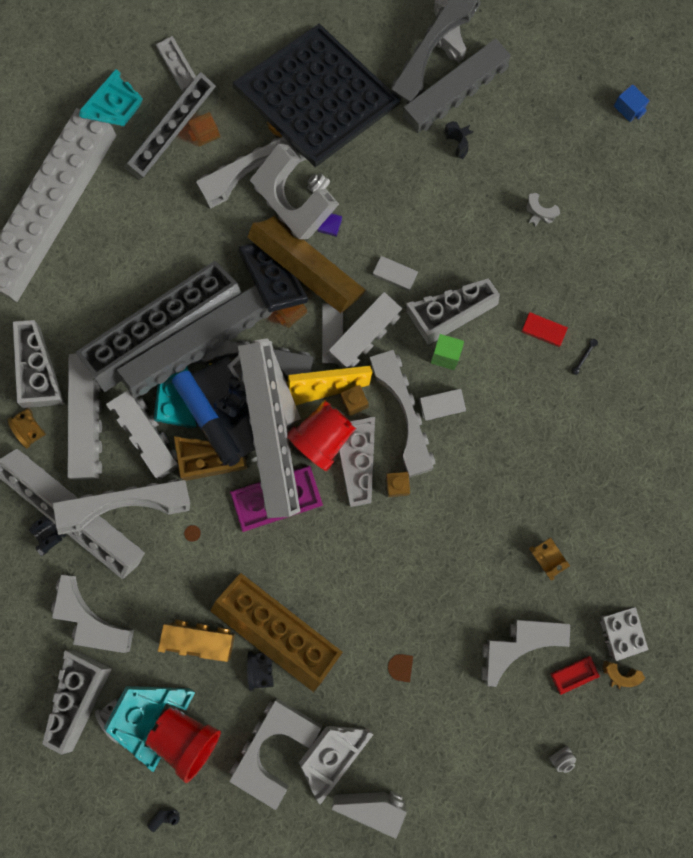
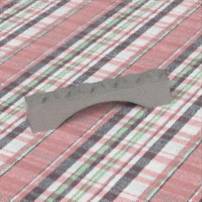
M284 137L276 138L270 144L258 147L246 156L238 157L235 162L223 165L211 174L203 175L196 182L211 209L228 200L236 184L246 174L259 168L278 144L289 145L300 157V162L306 160V158Z
M394 350L370 357V365L375 380L385 386L395 396L405 415L407 442L402 461L406 472L409 474V478L432 471L433 465L436 464L432 452L428 453L426 447L429 444L425 432H421L419 425H422L419 413L414 411V397L412 393L408 394L406 386H409L406 374L402 375L400 367H402L400 356L395 355Z
M173 479L165 484L151 483L142 488L128 487L124 491L119 492L110 490L96 496L87 494L73 500L70 498L60 499L58 502L53 503L58 535L81 531L97 516L109 510L125 506L150 507L168 515L189 511L190 500L186 481Z

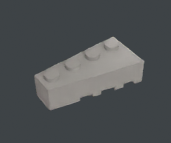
M35 320L13 322L17 403L22 408L64 405L65 402L39 325Z
M66 650L64 652L63 659L65 660L58 677L60 681L57 693L54 694V706L52 714L49 715L42 744L61 755L73 752L112 668L76 650Z

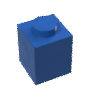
M631 85L618 97L614 107L631 122L634 118L640 119L647 110L645 108L650 100L634 85Z

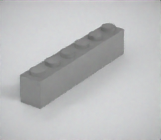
M69 354L68 478L71 480L99 479V474L102 473V463L99 461V453L102 452V442L99 441V433L102 432V422L99 420V412H102V401L99 400V392L102 391V388L83 365L77 354Z

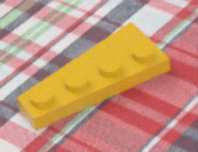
M370 366L292 374L288 375L287 385L295 405H300L340 394L358 385L361 387L369 386L372 370Z

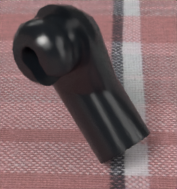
M162 808L149 821L147 827L152 832H155L162 823H171L172 826L177 825L180 821V814L174 808Z

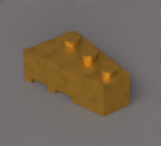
M174 436L180 477L185 481L247 469L245 456L240 458V461L233 466L223 465L209 441Z
M175 619V623L163 624L158 652L165 653V651H171L184 656L188 654L199 656V658L228 662L231 658L235 634L230 633L228 628L218 627L217 631L210 630L209 625L196 623V627L188 626V621Z

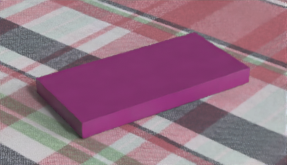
M311 466L295 470L294 476L300 512L294 515L323 506ZM261 482L230 492L242 532L288 518H267Z

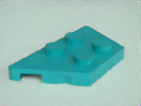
M115 69L80 109L79 117L125 126L141 106L143 98L138 92L133 90L129 82H124L120 78L121 73Z

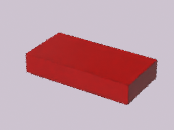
M529 312L521 332L560 347L568 327Z
M587 656L550 673L560 695L600 677L591 656Z

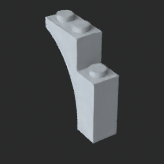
M435 0L434 12L436 17L441 7L446 6L448 0ZM460 26L448 32L436 45V47H441L445 50L451 60L455 59L458 63L465 58L466 46L460 33Z
M61 575V578L56 583V591L58 592L56 600L53 601L51 607L52 618L78 622L72 633L73 645L122 653L130 652L134 630L117 627L99 618L82 599L77 586L76 576Z
M514 619V624H510L509 634L510 637H513V641L487 639V644H483L482 656L486 658V667L482 666L481 679L485 680L487 686L497 687L504 671L521 655L541 647H569L570 624Z

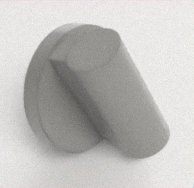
M321 173L313 174L308 180V189L312 193L316 189H326L330 180Z
M568 746L548 757L558 772L567 773L575 767L576 758Z

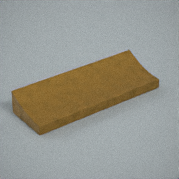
M275 216L263 222L252 223L247 238L340 314L364 294L365 289L304 239L299 240L294 237L291 229Z
M242 573L220 595L211 609L214 615L313 693L343 653Z

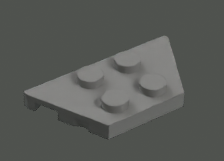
M326 726L299 761L312 793L319 804L324 801L371 739L373 733L369 729Z

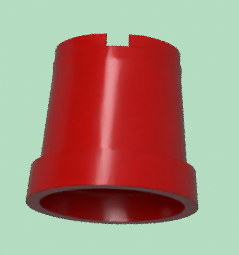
M326 400L298 427L294 426L287 433V438L321 469L328 471L334 463L333 458L357 428L336 408L333 409Z
M170 707L157 720L158 726L155 732L153 730L150 731L146 745L175 770V775L184 783H188L208 760L218 743L221 731L211 725L205 726L178 709Z

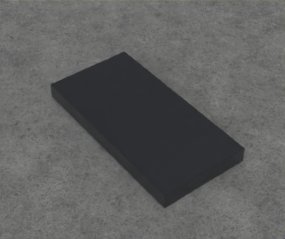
M255 243L239 246L238 252L268 312L307 303L308 297L297 277Z

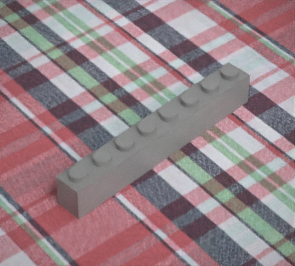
M272 341L238 346V357L242 367V380L245 385L246 402L250 414L249 420L254 437L253 444L257 454V466L261 478L260 484L265 501L264 508L267 518L290 517L300 512Z
M15 449L0 459V479L53 523L56 524L53 503L64 498L78 499L20 450ZM100 516L89 522L81 531L67 533L121 579H124L140 564L145 554L137 545L133 544Z

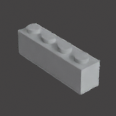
M384 292L329 349L327 356L341 369L354 368L360 361L358 357L362 353L366 355L373 348L374 345L371 343L376 338L380 340L387 333L385 328L389 324L393 326L401 318L399 313L402 308Z

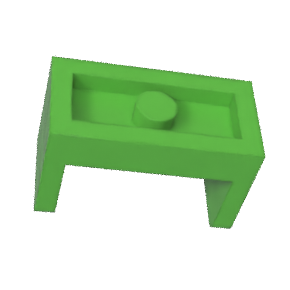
M440 334L431 364L455 370L464 341Z

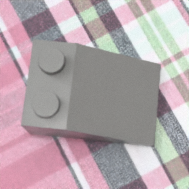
M390 791V794L386 792L339 794L334 796L332 810L395 839L407 813L405 801L402 800L403 797L393 791Z

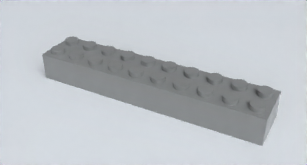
M78 108L75 109L0 233V294L15 302H18L117 136L111 124L79 117L80 109Z

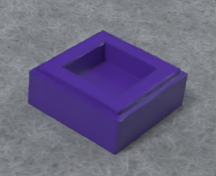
M331 213L317 229L318 232L337 237L342 216Z

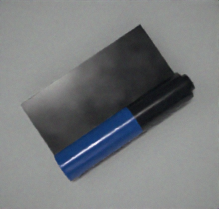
M226 356L194 374H191L190 371H183L177 374L172 379V384L222 464L233 466L240 461V458L256 449L253 444L254 437L249 420V408H247V412L241 409L235 417H231L222 410L214 409L215 400L222 399L227 395L229 390L227 382L234 377L228 368L231 361Z

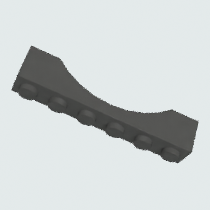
M448 0L446 6L441 7L437 14V20L428 27L425 33L426 37L417 44L414 50L415 54L411 60L408 59L403 67L404 71L392 83V92L399 99L409 104L424 92V72L432 50L448 32L471 20L481 5L480 0Z
M229 339L221 344L218 349L211 350L199 361L192 363L209 366V363L213 364L226 356L228 358H235L239 353L238 346L250 343L244 340L232 342ZM286 348L273 349L281 371L287 379L288 375L312 372L314 358L310 356L311 354L307 352L291 353Z

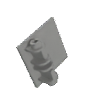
M636 607L611 615L600 616L601 621L599 622L603 631H606L603 636H608V640H605V643H610L607 646L609 656H612L613 660L618 661L648 650Z

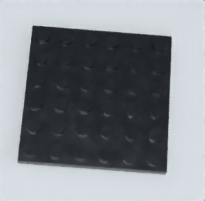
M320 23L233 82V88L315 168L396 108L401 100Z

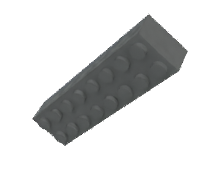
M214 261L75 353L99 386L106 392L121 382L117 369L239 296L241 291L238 283Z

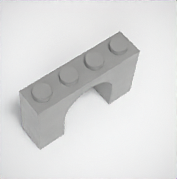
M278 144L250 181L254 185V189L267 200V205L274 209L279 215V219L291 229L294 237L299 240L309 239L339 203L327 189H316L300 208L292 207L286 199L284 186L287 177L301 159L289 145Z
M276 699L274 703L269 702L264 711V714L267 715L264 722L259 721L252 732L256 736L252 743L247 741L241 751L244 757L240 763L238 761L235 762L230 771V774L233 776L229 781L274 810L279 806L289 785L268 773L262 766L259 757L262 742L272 735L284 734L310 748L322 728L321 724L279 699Z

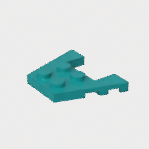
M126 686L104 729L139 761L144 763L149 770L154 772L161 757L145 744L150 731L153 729L166 703L186 711L195 692L190 688Z

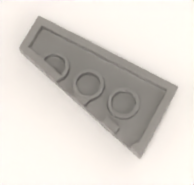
M375 417L350 421L357 429L339 450L350 507L371 504Z

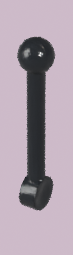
M592 339L589 342L590 346L576 367L572 368L573 375L579 374V369L593 347L598 345L596 339Z

